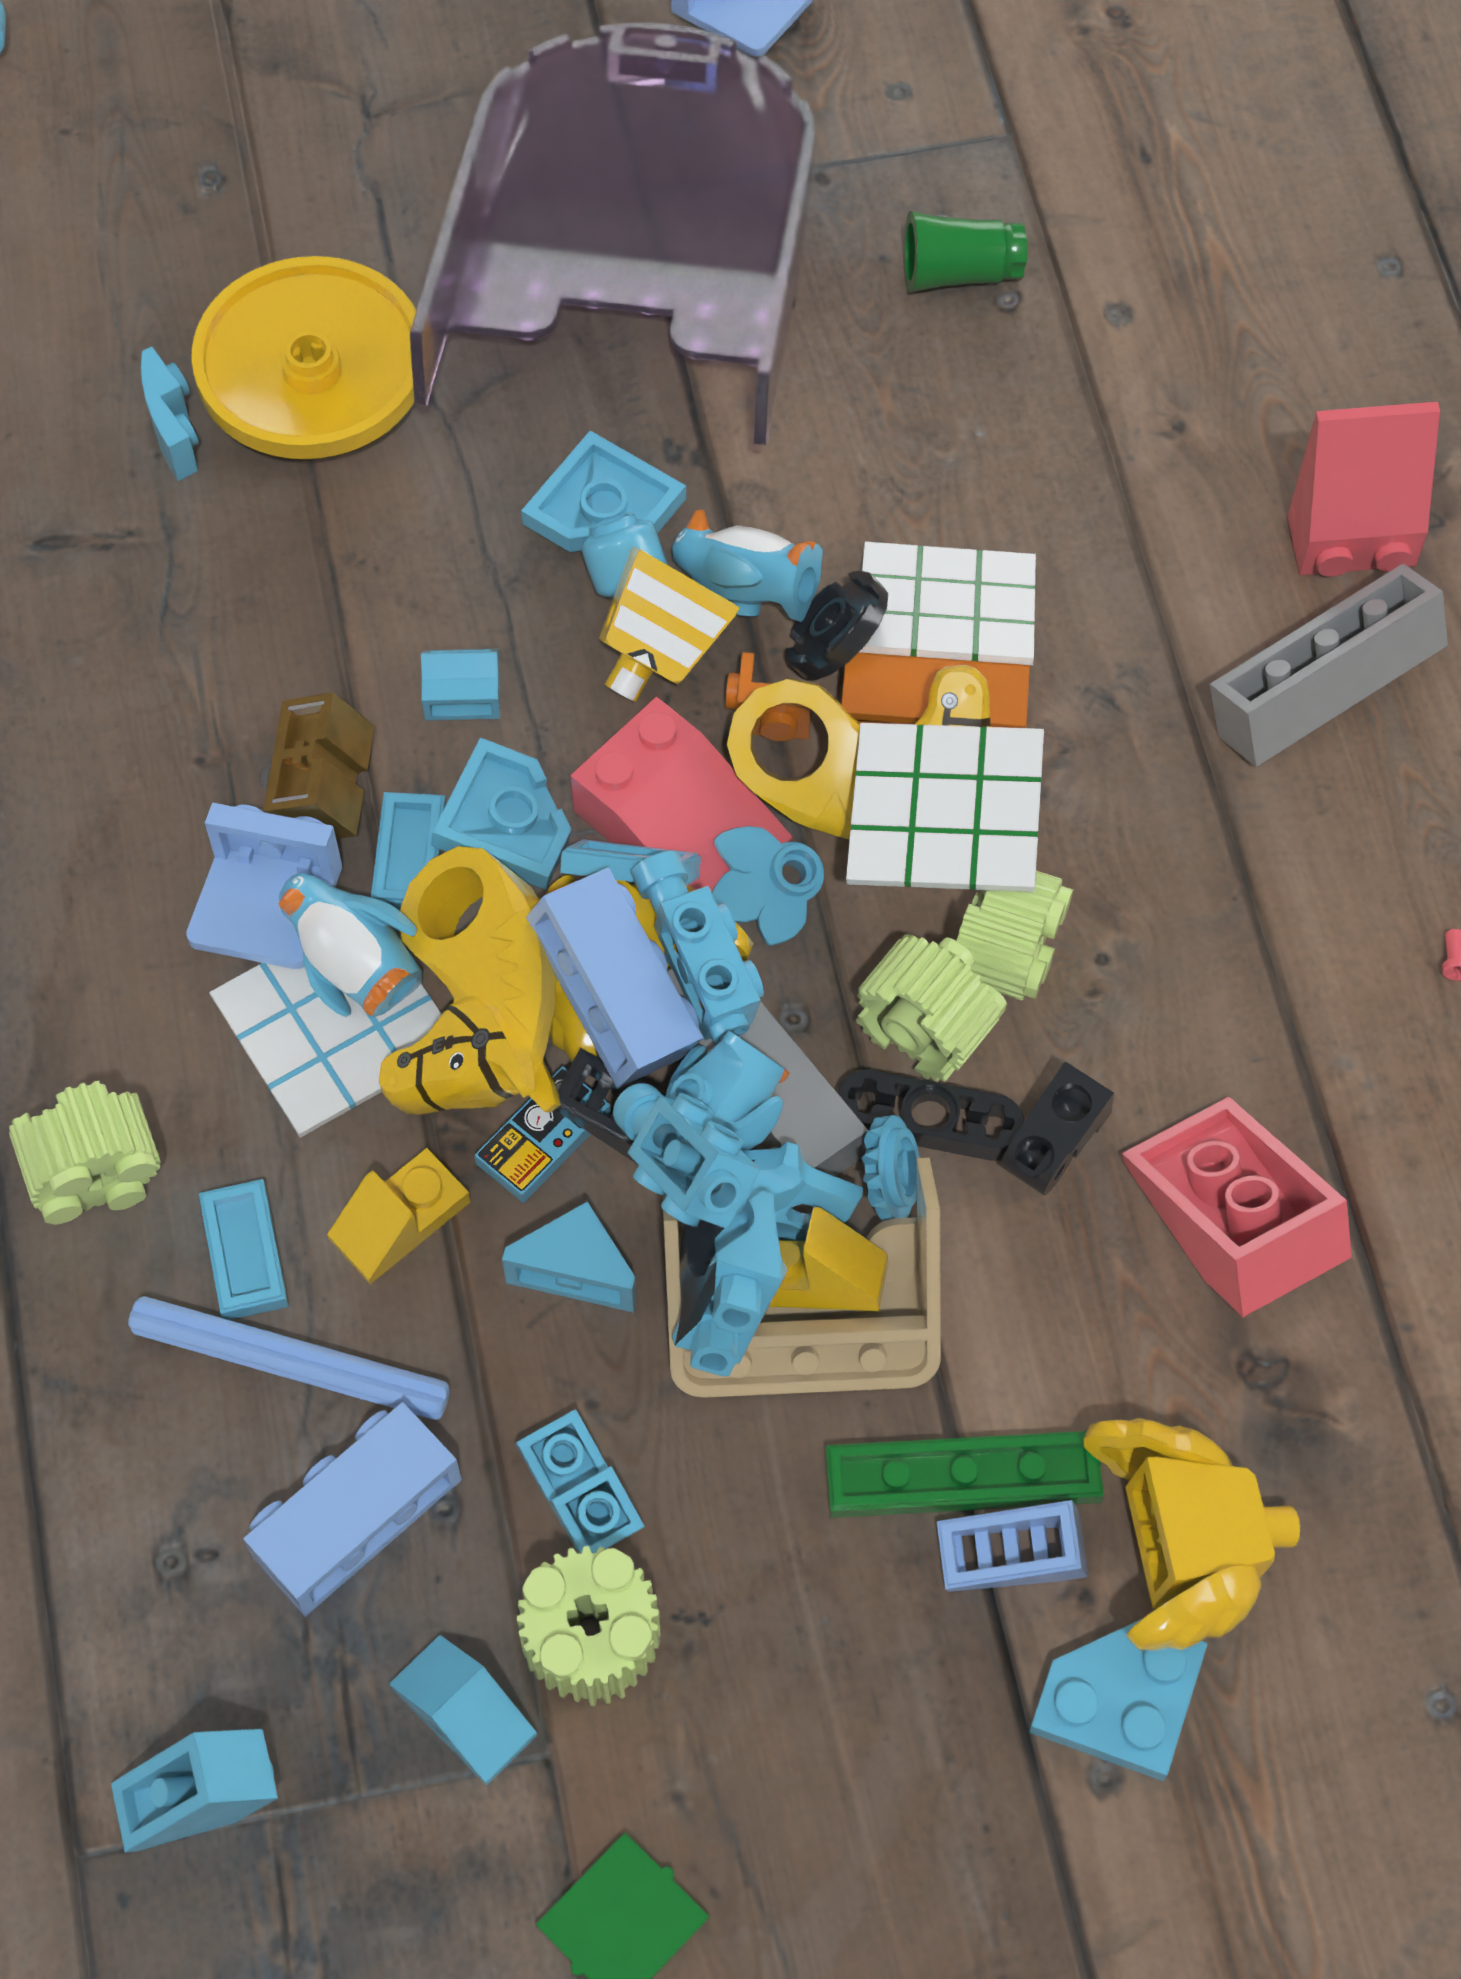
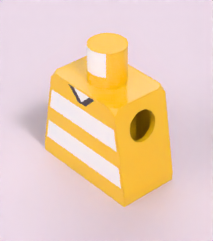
M633 546L600 633L599 639L622 653L604 685L635 703L653 672L678 685L736 616L740 607Z

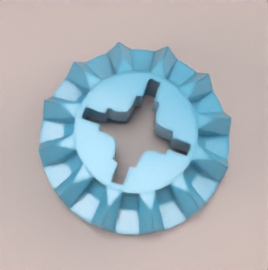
M899 1116L874 1118L870 1130L867 1131L864 1137L866 1152L861 1158L865 1165L863 1181L868 1186V1201L872 1207H875V1211L881 1220L907 1218L912 1206L917 1201L916 1158H920L917 1143L912 1132Z

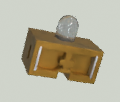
M334 692L283 700L272 761L267 762L259 773V783L266 792L263 812L290 818L299 816L315 818L326 825L333 826L336 839L357 836L364 790L355 782L356 776L360 772L368 770L375 726Z

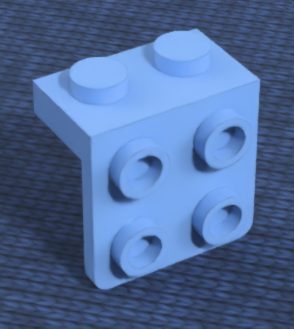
M671 0V12L743 52L759 57L772 47L814 0Z
M212 802L205 820V827L215 858L186 931L189 945L201 951L291 969L303 968L301 942L293 923L281 912L278 905L279 893L285 882L291 876L299 873L317 877L330 886L336 887L343 866L334 827L312 817L299 816L290 818L264 813L262 810L250 805H237L233 807Z

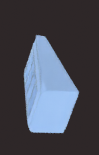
M1072 1500L937 1521L944 1584L947 1592L1059 1582L1089 1577L1081 1517L1078 1508ZM1048 1528H1059L1063 1557L1050 1558L1047 1536ZM1030 1530L1034 1561L1023 1563L1018 1531ZM1002 1533L1006 1565L994 1566L990 1534ZM975 1535L979 1569L967 1571L962 1536Z

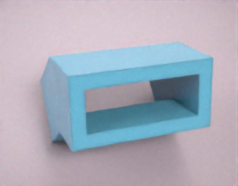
M499 649L424 650L421 653V701L425 721L500 719L501 683Z

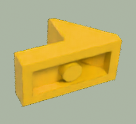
M426 1148L385 1182L373 1170L369 1172L352 1195L327 1236L366 1281L372 1284L471 1202L470 1195L465 1187Z
M813 1207L805 1241L779 1240L781 1257L788 1270L769 1307L879 1311L889 1265L888 1253L824 1209Z

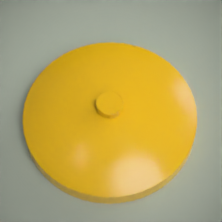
M323 256L296 257L276 261L256 268L232 282L219 293L204 312L197 326L192 345V367L200 399L214 422L224 432L247 447L269 455L292 459H316L340 455L363 447L384 435L405 416L417 399L425 378L427 365L422 323L415 307L406 294L394 282L372 268L345 259Z

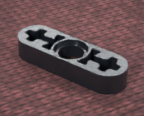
M865 1069L853 1072L843 1080L838 1095L868 1131L874 1118L893 1115L896 1096L904 1097L901 1119L912 1132L918 1147L984 1160H1002L1008 1146L1024 1123L1022 1110L1012 1099L1006 1096ZM863 1092L875 1094V1103L877 1105H873L870 1114L858 1111L857 1101L862 1098ZM932 1101L939 1103L946 1109L949 1119L939 1128L927 1129L914 1121L911 1112L918 1104ZM960 1109L969 1110L964 1134L956 1133ZM989 1117L1002 1119L1001 1125L1004 1130H1001L998 1139L986 1137V1127L983 1125H987Z

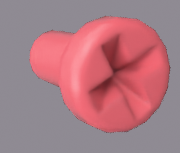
M1451 929L1445 933L1447 960L1442 964V973L1449 980L1459 981L1461 980V930Z

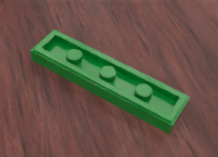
M1087 1431L826 1445L825 1456L830 1518L1023 1508L1070 1500L1075 1505L1102 1503L1104 1490L1101 1463L1084 1447V1437Z

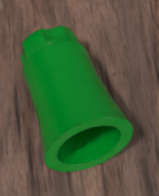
M909 211L906 218L903 241L904 277L908 292L941 286L1001 283L1002 279L1021 280L1024 277L1028 244L1023 223H1003L1001 219L941 217Z

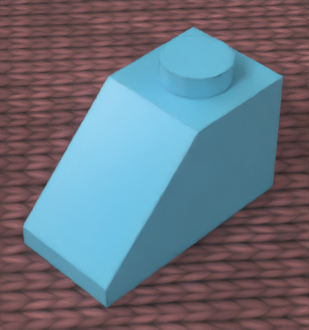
M263 1729L194 1732L111 1783L125 1852H137L234 1824L278 1799L273 1766L269 1760Z

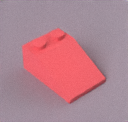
M1438 402L1316 411L1287 516L1299 576L1321 574L1333 577L1349 571L1374 569L1390 572L1402 563L1408 567L1417 565L1429 526L1440 420Z
M657 696L570 775L574 813L609 842L698 853L697 856H701L700 878L688 884V886L693 887L695 890L709 886L712 893L713 888L721 877L730 871V868L719 855L713 843L714 839L725 831L748 826L761 827L772 834L781 844L793 842V836L758 796L736 776L735 770L702 732Z
M1230 1097L1217 1102L1122 1153L1123 1163L1203 1280L1242 1317L1251 1314L1352 1258L1347 1200Z

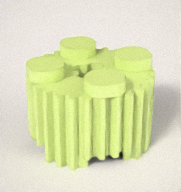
M1036 871L1035 892L981 890L980 893L976 892L972 904H968L956 940L966 947L974 957L971 971L979 974L981 982L988 984V986L994 988L1000 994L1022 1001L1025 996L1036 999L1041 984L1045 982L1055 952V948L1044 945L1047 937L1054 939L1059 925L1063 924L1074 889L1062 886L1061 878Z
M906 934L895 943L858 988L859 1004L864 1009L855 1021L863 1026V1033L871 1037L870 1041L872 1043L878 1044L884 1050L889 1044H895L898 1046V1050L906 1052L910 1059L914 1060L916 1058L919 1060V1063L913 1070L920 1073L925 1079L931 1077L936 1082L939 1080L946 1082L955 1070L958 1071L996 1025L1006 1010L1007 1002L998 991L988 986V984L981 982L979 974L971 971L974 957L966 947L951 938H944L937 945L933 941L928 943L925 938L921 937L919 939L913 935Z
M94 1081L91 1085L82 1083L77 1088L67 1087L63 1092L57 1094L58 1104L52 1110H43L41 1116L30 1118V1115L25 1113L21 1117L12 1120L13 1125L9 1126V1135L31 1202L35 1209L39 1208V1211L42 1212L45 1223L57 1225L69 1222L80 1216L83 1209L87 1211L93 1206H101L106 1202L110 1210L130 1208L146 1198L143 1184L149 1183L150 1177L156 1176V1170L160 1169L159 1164L161 1161L137 1093L130 1094V1092L126 1091L119 1095H116V1092L108 1094L106 1085L100 1084L99 1081Z
M584 1546L580 1554H577L573 1548L568 1549V1557L565 1558L557 1553L554 1555L555 1563L550 1565L544 1561L541 1567L532 1570L523 1585L524 1600H519L518 1602L520 1615L517 1616L518 1632L530 1671H534L538 1681L541 1679L545 1680L548 1690L551 1691L557 1686L559 1696L563 1698L568 1693H573L574 1701L579 1702L581 1698L588 1699L590 1706H595L599 1698H602L606 1704L611 1703V1695L614 1694L622 1699L625 1697L624 1689L628 1685L633 1687L637 1685V1674L645 1676L648 1673L647 1662L654 1663L655 1649L659 1648V1637L661 1636L657 1597L652 1591V1584L650 1580L644 1581V1571L641 1568L634 1570V1563L631 1557L615 1548L604 1549V1547H599L596 1553H591L589 1546ZM593 1616L596 1619L604 1620L599 1621L600 1632L593 1636H586L582 1626H574L579 1624V1620L585 1617Z

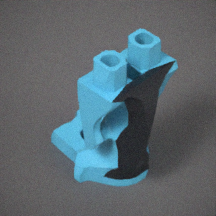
M786 1142L782 1147L776 1149L742 1151L761 1170L753 1183L750 1196L739 1207L727 1229L702 1219L697 1226L683 1224L680 1251L682 1303L680 1321L672 1335L674 1346L691 1351L690 1365L694 1369L725 1377L730 1375L736 1363L740 1364L788 1270L781 1257L779 1239L786 1241L806 1240L812 1214L800 1213L791 1207L800 1204L819 1207L845 1223L850 1219L862 1198L863 1187L819 1171L806 1164L799 1145Z

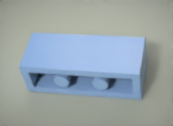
M609 867L544 895L526 916L544 948L556 978L617 1089L682 1059L703 1039L699 1031L698 1017L693 1006L686 998L679 995L667 973V962L662 950L654 941L648 939L636 917V907L631 894L623 885L617 883Z
M404 1402L400 1403L390 1413L383 1410L369 1418L358 1430L355 1436L357 1441L338 1458L330 1455L313 1466L304 1477V1487L284 1504L282 1501H275L264 1508L250 1524L249 1529L251 1532L243 1538L252 1558L305 1617L462 1481L457 1459Z

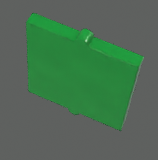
M624 1833L538 1921L536 1927L572 1963L570 1969L575 1977L584 1975L587 1979H653L710 1919V1916L674 1881V1871L672 1868H661Z

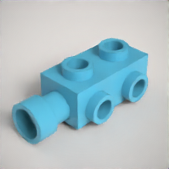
M664 851L644 859L632 869L631 875L641 897L649 899L657 915L654 928L664 948L666 962L673 968L686 999L691 1003L697 1014L699 1028L704 1039L712 1038L713 1042L717 1044L726 1035L728 1030L738 1037L749 1030V1024L753 1023L761 1001L760 998L764 995V990L755 965L750 960L743 962L734 943L738 935L729 908L724 903L717 905L709 886L692 892L688 891L685 882L689 876L677 851ZM674 944H676V947H677V949H678V951H679L680 954H678V953L674 950V947H673ZM700 1000L704 1006L705 1011L699 1005Z
M643 1083L635 1084L625 1089L615 1102L613 1117L618 1127L634 1141L628 1151V1154L638 1164L633 1178L647 1189L666 1196L661 1207L675 1219L690 1226H697L702 1219L727 1229L739 1207L750 1196L753 1183L761 1170L740 1150L744 1140L731 1130L712 1122L711 1119L715 1114L714 1111L689 1095L679 1093L674 1101L664 1097L652 1085Z

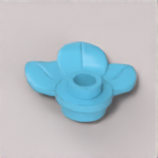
M761 827L734 828L718 835L713 843L719 855L730 868V871L721 877L712 890L716 903L718 905L724 903L729 908L736 923L757 921L762 939L768 946L777 945L793 938L806 923L807 901L819 892L824 881V868L817 853L802 843L786 842L781 844L772 834ZM783 866H792L798 870L800 874L799 884H791L784 879L782 874Z

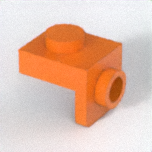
M742 652L740 673L729 672L726 709L737 710L755 689L770 684L754 682L755 653ZM781 703L773 706L760 717L754 735H761L773 741H788L793 738L809 740L812 709L798 703Z

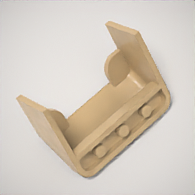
M916 1158L917 1217L894 1218L883 1221L876 1225L866 1238L888 1253L889 1265L879 1311L768 1307L740 1364L736 1363L730 1375L725 1377L694 1369L690 1365L691 1351L674 1346L672 1335L680 1321L682 1303L680 1251L683 1228H678V1220L663 1210L670 1370L672 1379L677 1387L695 1397H727L901 1389L917 1387L929 1381L937 1372L941 1361L940 1206L930 1158Z

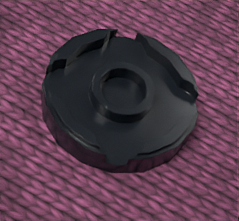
M853 571L848 573L851 581L844 586H841L836 581L831 585H827L813 598L802 622L795 621L790 637L796 642L794 647H786L785 657L790 666L804 678L818 680L839 670L863 649L880 626L887 610L889 593L869 572Z

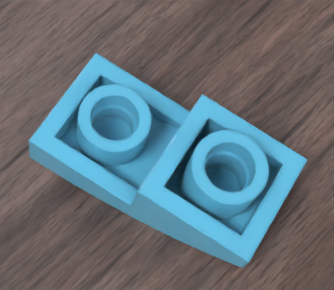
M151 346L143 350L141 356V376L144 395L160 450L172 473L180 481L198 471L192 447L199 444V441L189 422L184 397L190 394V390L177 365L172 362L166 366Z
M576 1409L516 1442L515 1446L579 1554L582 1553L584 1546H589L591 1553H596L599 1547L607 1549L645 1527L612 1466L608 1468Z

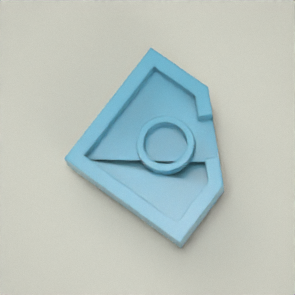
M589 431L521 510L522 524L569 552L582 551L584 541L591 536L590 526L627 512H635L637 520H649L656 527L657 533H659L686 500V485L596 433Z
M480 737L432 832L431 846L444 851H449L457 846L483 848L520 876L526 883L547 890L561 861V852L566 849L570 842L572 829L562 809H557L546 787L547 778L538 760Z
M1140 1619L1053 1660L1029 1733L1164 1782L1168 1775L1208 1643L1201 1641L1184 1650L1170 1648L1157 1651L1138 1650L1126 1638V1634L1141 1621Z

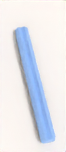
M146 1296L139 1297L130 1312L128 1326L135 1335L394 1409L404 1402L415 1415L429 1419H440L449 1401L450 1390L449 1385L445 1381Z

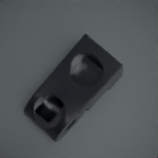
M1065 1061L1008 1146L1000 1164L1001 1168L1042 1195H1047L1060 1180L1074 1157L1077 1158L1094 1132L1098 1133L1112 1113L1114 1092Z

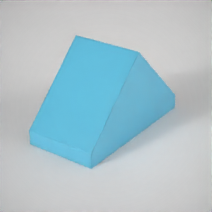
M588 1202L505 1247L502 1263L507 1284L634 1313L637 1303L636 1278Z
M441 1635L389 1683L390 1688L486 1786L537 1736L534 1728L484 1666Z

